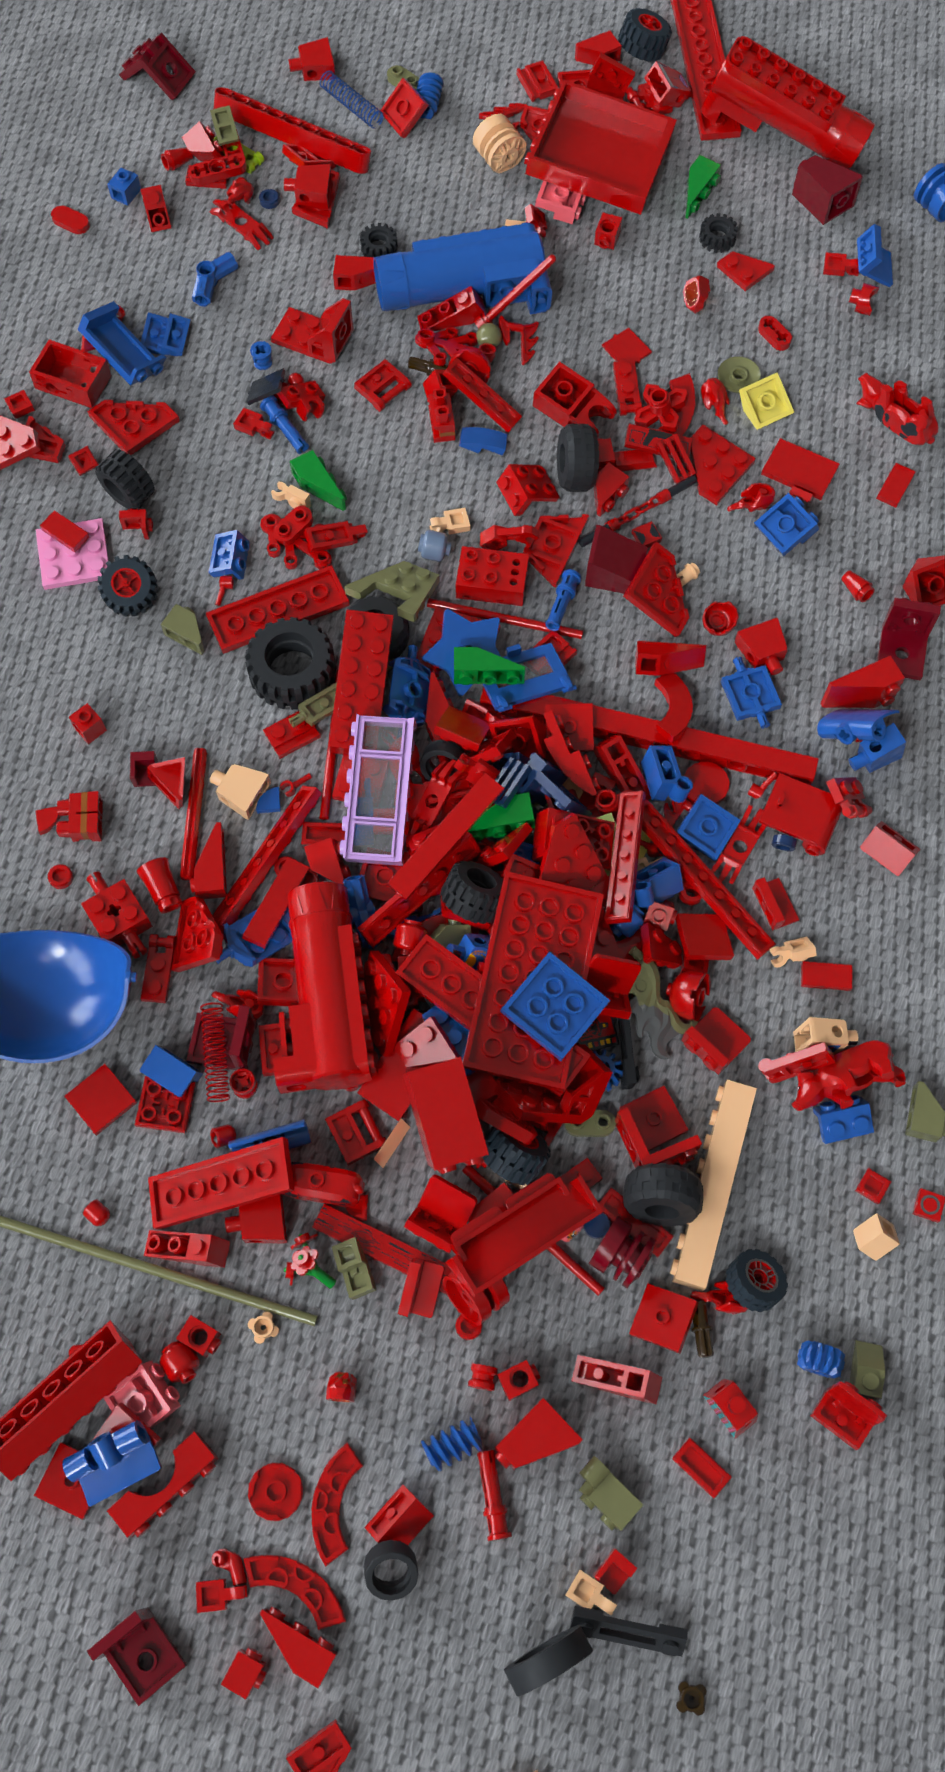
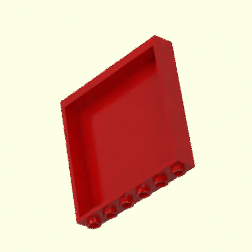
M563 80L561 87H557L553 100L550 101L548 113L545 112L543 126L539 125L536 134L537 139H533L530 147L531 152L528 151L524 164L527 165L525 174L641 215L672 138L677 120Z

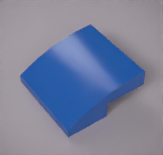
M148 312L141 343L152 354L182 356L191 319L171 313L169 318Z

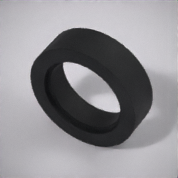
M576 1625L522 1655L508 1665L504 1672L516 1696H521L574 1667L589 1656L593 1649L581 1626Z

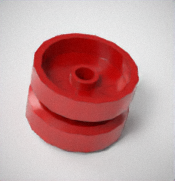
M453 1271L443 1278V1286L450 1301L457 1311L473 1325H481L492 1316V1310L498 1311L510 1301L509 1291L503 1279H500L473 1297Z

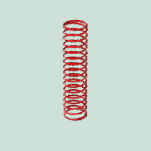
M216 1002L200 1006L202 1011L200 1014L202 1016L201 1021L203 1022L201 1026L203 1027L202 1033L204 1034L202 1038L205 1045L203 1047L205 1050L203 1054L205 1056L204 1061L206 1062L204 1066L207 1068L205 1070L207 1074L205 1076L207 1079L205 1084L208 1085L206 1090L209 1091L206 1095L209 1102H223L230 1099L229 1094L208 1095L211 1092L224 1093L230 1090L229 1088L208 1090L209 1087L229 1085L228 1082H218L211 1085L207 1083L208 1081H225L229 1079L227 1076H219L228 1073V1071L222 1070L228 1067L222 1064L228 1060L214 1059L206 1061V1058H223L227 1056L225 1053H218L226 1051L225 1047H220L226 1045L225 1042H222L226 1037L217 1036L225 1033V1031L219 1030L225 1026L220 1024L224 1022L223 1019H217L224 1016V1014L219 1013L223 1011V1005ZM210 1004L221 1005V1007H214L208 1009L202 1008L203 1006ZM203 1012L212 1013L205 1016L202 1015ZM211 1015H222L218 1017H207ZM203 1018H208L211 1020L203 1021ZM216 1020H220V1021H221V1022H215V1023H211V1022H210V1021H216ZM203 1024H215L207 1027L203 1026ZM214 1026H223L220 1028H209ZM205 1029L214 1030L207 1033L204 1032ZM213 1032H223L219 1034H209ZM205 1035H210V1036H212V1037H209V1038H204ZM206 1040H207V1041H218V1042H212V1043H209V1044H205V1043H204ZM217 1043H224V1044H221V1045H211V1044H217ZM206 1046L216 1047L208 1050L205 1049ZM215 1049H224L220 1051H211ZM206 1052L215 1053L208 1056L205 1055ZM208 1063H209V1064H222V1065H214V1066H211V1067H207V1066H206ZM208 1069L219 1070L211 1073L206 1072ZM208 1075L219 1076L211 1079L207 1078ZM210 1098H214V1099L227 1098V1099H224V1100H209Z

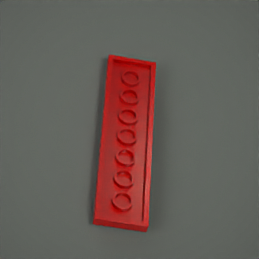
M426 934L395 974L400 976L403 982L470 1030L482 975ZM575 1044L573 1046L565 1090L547 1089L560 1098L591 1055Z

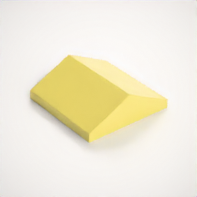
M778 372L739 390L743 411L757 430L795 413Z

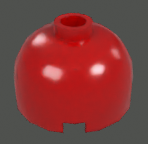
M690 970L680 973L673 983L670 982L668 984L666 996L669 997L671 1007L679 1017L691 1021H699L702 1018L706 1006H702L705 995H710V975L701 971Z

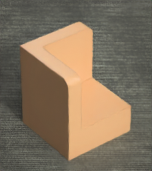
M878 1213L853 1230L858 1249L873 1260L880 1259L900 1245L894 1225Z

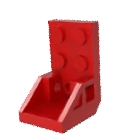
M342 298L326 308L321 318L289 307L271 336V343L329 364L336 362L354 330L351 301Z
M577 1044L591 1056L560 1098L546 1087L533 1084L524 1085L517 1082H498L495 1093L519 1120L582 1124L594 1115L613 1072L586 1045Z

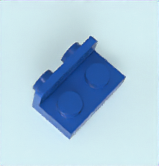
M238 530L215 534L209 574L213 577L233 574L239 580L244 579L250 542Z

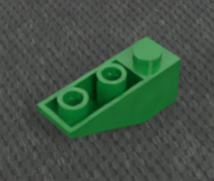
M699 155L689 168L685 218L687 219L692 213H697L701 201L708 198L711 188L713 186L716 187L721 179L719 174L721 165L702 155Z
M311 450L289 461L291 473L303 490L342 511L346 510V494L342 488L338 489L333 474L326 471V466L321 456L317 457L314 451Z
M454 647V684H524L525 666L479 647Z
M529 792L515 795L506 809L496 804L493 805L468 832L472 834L476 842H479L486 837H504L507 833H511L526 822L531 828H535Z

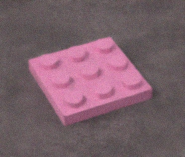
M102 518L74 523L88 532L90 536L76 552H73L41 529H36L44 590L98 580V576H102L100 570L102 567L106 569L108 567L106 562L109 561Z

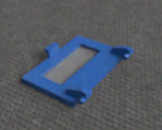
M552 643L521 651L520 644L506 648L507 656L503 658L525 666L524 684H482L495 711L498 710V712L513 709V705L559 691L566 693L577 689L567 674Z

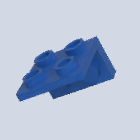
M873 224L857 238L859 273L880 284L891 287L893 285L891 252L882 248L881 227Z

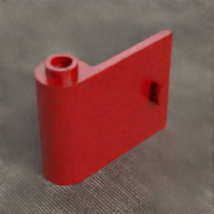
M779 773L759 823L802 840V846L806 853L812 856H819L825 854L843 809L840 804H835L831 793Z

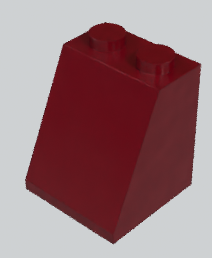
M814 155L807 160H803L798 165L792 195L824 225L854 207L863 176Z
M596 525L588 559L585 586L625 594L647 555L648 547L604 526Z

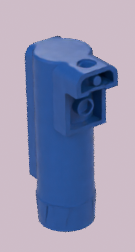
M531 223L502 226L489 230L483 229L477 232L441 236L439 238L412 242V251L395 252L373 258L379 303L382 311L409 309L414 306L445 301L472 286L478 295L483 296L485 308L494 307L545 260V253L540 234L536 231L535 225ZM547 270L510 304L526 301L530 314L549 310L552 300V288Z

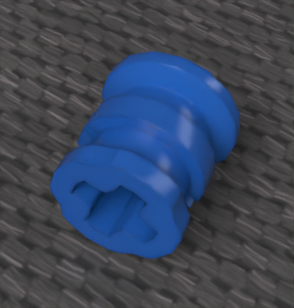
M264 341L256 342L250 348L254 366L259 370H266L272 365L271 346Z

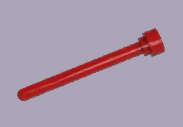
M553 254L549 255L488 313L479 314L474 319L476 326L479 328L485 323H493L492 320L556 262V256Z

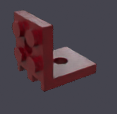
M161 32L152 40L147 38L142 45L139 44L132 51L133 56L126 59L121 65L124 69L120 72L119 76L123 80H127L143 68L164 93L173 100L196 71ZM166 65L172 68L173 75L168 73Z
M894 598L882 624L877 661L891 656L905 678L921 681L928 637L940 615L941 606L933 605L929 602L911 601L907 598ZM896 651H904L907 654V658H898Z
M240 1005L237 1018L224 1016L217 1018L223 1019L224 1022L220 1024L225 1026L223 1029H219L225 1031V1033L217 1036L226 1037L224 1039L226 1045L220 1046L225 1047L226 1051L218 1053H225L227 1056L223 1058H206V1061L214 1059L228 1060L222 1064L227 1065L226 1069L229 1070L243 1068L248 1070V1057L253 1047L252 1038L254 1029L257 1028V1022L250 1007ZM197 1012L186 1061L190 1064L204 1066L206 1062L203 1055L205 1052L203 1049L205 1046L203 1044L204 1039L202 1038L204 1035L202 1033L203 1027L201 1026L203 1022L201 1021V1013ZM211 1015V1016H207V1017H218V1016H217V1015ZM203 1018V1021L211 1020L208 1018ZM216 1020V1021H210V1022H211V1023H215V1022H221V1021H220V1020ZM203 1024L204 1027H207V1026H210V1025H215V1024ZM214 1026L209 1028H220L223 1026ZM205 1029L204 1032L207 1033L214 1030ZM213 1032L209 1034H219L223 1032ZM205 1035V1036H204V1038L212 1037V1036H210V1035ZM206 1040L204 1043L209 1044L211 1041ZM206 1046V1047H205L206 1050L211 1049V1048H216V1047H209V1046ZM215 1049L211 1051H220L224 1049ZM206 1052V1053H205V1055H207V1056H208V1055H211V1054H215V1053H211V1052ZM208 1063L206 1066H210V1067H211V1066H214V1065H222V1064H209V1063Z
M149 1607L135 1610L86 1651L92 1661L103 1657L107 1658L138 1706L143 1704L187 1666ZM144 1652H149L154 1657V1664L150 1670L141 1668L139 1664V1658Z

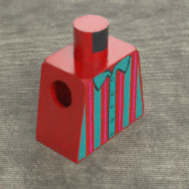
M722 1379L703 1394V1397L735 1439L757 1422V1411L734 1381Z

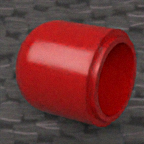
M228 1124L212 1128L210 1132L211 1141L216 1148L228 1146V1142L235 1140L237 1136L234 1127ZM215 1136L217 1137L218 1143L214 1142Z
M97 1199L87 1205L83 1211V1216L94 1226L99 1227L106 1224L109 1220L110 1210Z

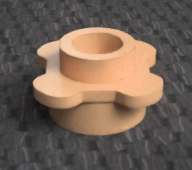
M266 1311L262 1316H258L255 1319L252 1318L248 1322V1328L254 1333V1341L258 1344L264 1343L265 1339L270 1336L276 1337L279 1333V1328L274 1325L272 1321L273 1315L270 1312ZM262 1325L266 1326L265 1330H261Z

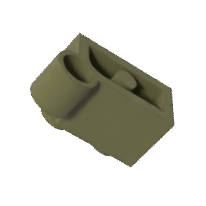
M595 1456L579 1472L586 1480L578 1489L582 1493L579 1499L590 1510L596 1507L603 1514L600 1520L611 1531L615 1527L622 1531L643 1504Z

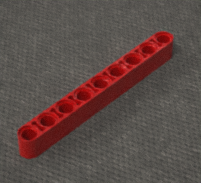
M218 87L215 89L213 109L230 105L235 122L287 144L298 145V148L300 146L307 149L313 155L325 160H332L334 164L359 174L368 173L371 157L370 148L228 88Z

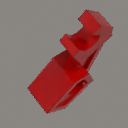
M493 525L480 533V547L483 549L500 550L507 547L508 540L529 544L530 537L535 540L539 539L540 530L530 525L510 528Z

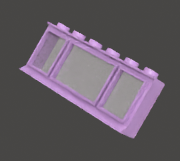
M357 714L356 722H352L351 736H355L354 745H350L349 760H352V768L347 770V783H350L349 793H345L344 806L348 807L347 816H343L342 831H345V840L340 842V855H343L346 862L404 865L402 857L403 846L406 844L405 824L408 821L407 802L408 798H410L411 758L415 745L413 736L414 729L417 727L415 718L360 716Z

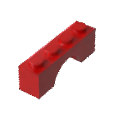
M193 1432L173 1450L175 1471L170 1483L162 1491L151 1496H143L134 1491H128L107 1510L127 1538L134 1535L137 1538L142 1536L151 1527L149 1522L156 1515L160 1518L173 1507L171 1502L178 1495L183 1498L195 1487L192 1483L200 1475L205 1478L216 1468L214 1462L219 1458L198 1432Z

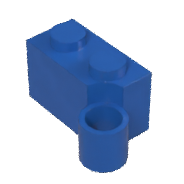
M650 745L640 764L652 801H665L669 795L675 802H684L693 788V783L689 778L681 776L672 746Z
M663 857L637 871L634 904L643 909H648L654 901L661 903L684 890L680 864Z

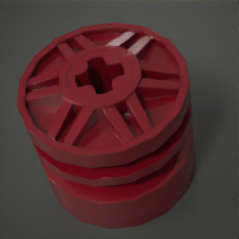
M617 1216L591 1258L589 1265L602 1273L606 1272L611 1265L615 1266L616 1270L613 1280L617 1281L623 1271L627 1274V1277L622 1286L628 1289L630 1284L640 1277L651 1259L656 1240L650 1237L645 1247H643L639 1242L645 1233L641 1231L632 1240L629 1238L632 1225Z

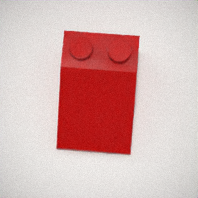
M888 656L830 682L820 704L823 708H876L880 705L886 707L895 701V697L900 691L905 677L892 657Z

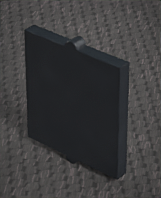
M284 368L252 382L248 392V405L281 391L282 384L285 381L286 371Z

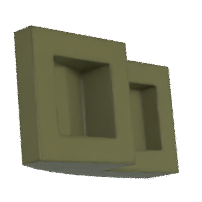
M230 105L210 110L219 146L239 141Z
M353 1237L332 1246L338 1272L343 1273L349 1298L354 1300L377 1291L369 1264L358 1239Z

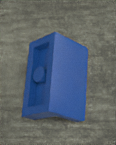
M158 1045L154 1046L140 1068L141 1073L178 1097L184 1095L192 1081L198 1082L204 1074L172 1052Z

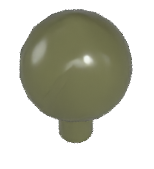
M485 323L479 327L476 338L479 345L489 343L496 348L502 340V333L497 325Z

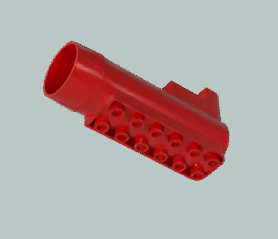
M740 36L735 40L701 106L702 114L714 123L721 112L754 132L757 131L763 121L824 159L847 169H850L875 126L874 122L856 110L843 105L846 98L845 95L745 36Z
M313 882L298 886L288 893L287 898L299 1005L288 1006L293 1056L273 1058L277 1088L280 1094L311 1089H345L367 1081H373L372 1076L377 1075L373 1053H369V1051H374L370 1028H366L370 1027L371 1023L367 1004H363L368 1002L364 980H360L365 979L361 959L362 950L358 932L353 933L352 929L353 918L350 913L348 890L344 885L335 882Z

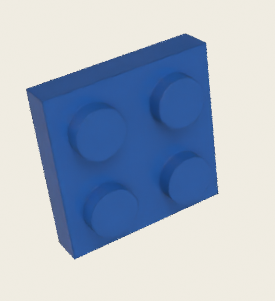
M700 794L676 832L686 843L715 861L741 820Z

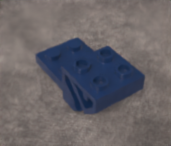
M520 752L506 753L493 764L500 772L510 757L514 758L515 761H521L524 765L525 763L530 765L532 770L516 794L529 792L531 804L534 805L537 802L545 806L547 804L546 795L549 798L552 797L555 800L554 804L563 811L589 817L593 814L563 786L568 777L556 765L536 752L532 753L530 758ZM521 770L518 771V773L516 774V776L514 777V779H513L512 781L515 780V778L517 777V775L519 774V772H520Z

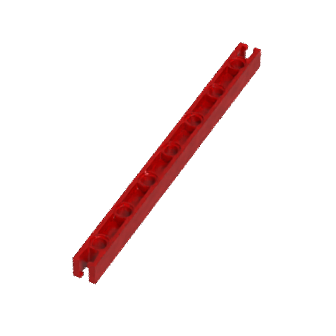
M497 684L498 688L508 686L506 684ZM483 687L480 703L495 710ZM546 695L513 705V709L499 713L512 718L534 715L540 722L546 725L543 715L546 713L545 705L583 703ZM593 705V737L606 739L609 736L621 735L626 745L647 750L650 745L672 746L676 757L688 760L713 762L722 768L768 778L775 772L778 776L781 773L809 785L814 781L819 758L688 727L679 739L671 743L655 730L656 724L660 722L659 720Z

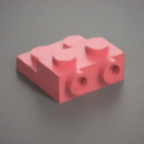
M543 181L535 206L554 212L553 219L573 225L574 219L579 220L582 207H579V205L584 206L586 195Z
M152 1360L140 1364L133 1375L122 1380L112 1394L104 1397L111 1411L122 1402L150 1428L164 1421L181 1406L178 1402L180 1398L178 1391L173 1386L167 1385L163 1378L165 1376L163 1369L158 1363H153Z

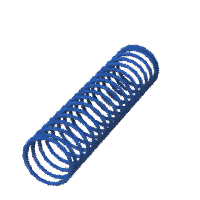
M326 71L322 77L327 72H331L329 74H332V76L327 81L328 84L331 79L329 90H327V84L324 87L325 77L323 86L320 79L321 88H324L325 91L374 129L375 127L371 125L373 117L376 114L378 116L379 112L381 113L377 121L378 123L381 117L383 120V112L375 108L372 103H369L368 100L363 98L356 90H353L332 71ZM337 79L332 92H330L332 83ZM338 82H340L339 86H338L337 89H336V93H335V95H334V94H333L334 88H335L336 84H337ZM343 84L342 89L339 92V97H337V90ZM346 87L344 93L342 94V99L340 100V93L343 90V88ZM349 89V92L345 97V102H343V96L345 92ZM352 92V95L348 101V105H346V99L348 95ZM355 95L354 100L351 102V107H349V102L352 96ZM357 97H359L358 101L355 104L354 110H352L353 102ZM362 99L360 105L358 106V111L355 112L357 103ZM365 102L363 108L361 109V115H359V108L362 105V103ZM368 104V107H367L366 111L364 112V117H362V111H363V109L365 108V106ZM371 107L370 112L367 114V120H365V114L367 110ZM374 110V113L370 117L371 120L370 122H368V117L370 113Z

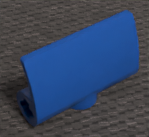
M839 709L827 714L819 721L817 726L818 735L824 739H839L847 745L857 738L859 740L880 741L886 734V725L883 718L900 712L899 710Z
M303 1119L228 1142V1146L234 1152L267 1142L269 1138L277 1139L280 1137L288 1139L289 1149L312 1142L306 1121Z
M138 1420L112 1434L106 1432L98 1436L86 1448L63 1459L62 1462L66 1477L71 1482L79 1480L89 1507L159 1471L161 1468L153 1443L145 1427Z

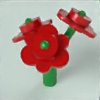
M301 1233L294 1239L296 1244L291 1246V1250L301 1246L303 1248L293 1253V1262H287V1267L284 1268L285 1278L290 1279V1286H292L294 1274L314 1276L329 1289L335 1285L336 1280L318 1266L316 1262L319 1256L318 1251L311 1249L308 1245L310 1241L318 1237L317 1234L310 1236L309 1233Z

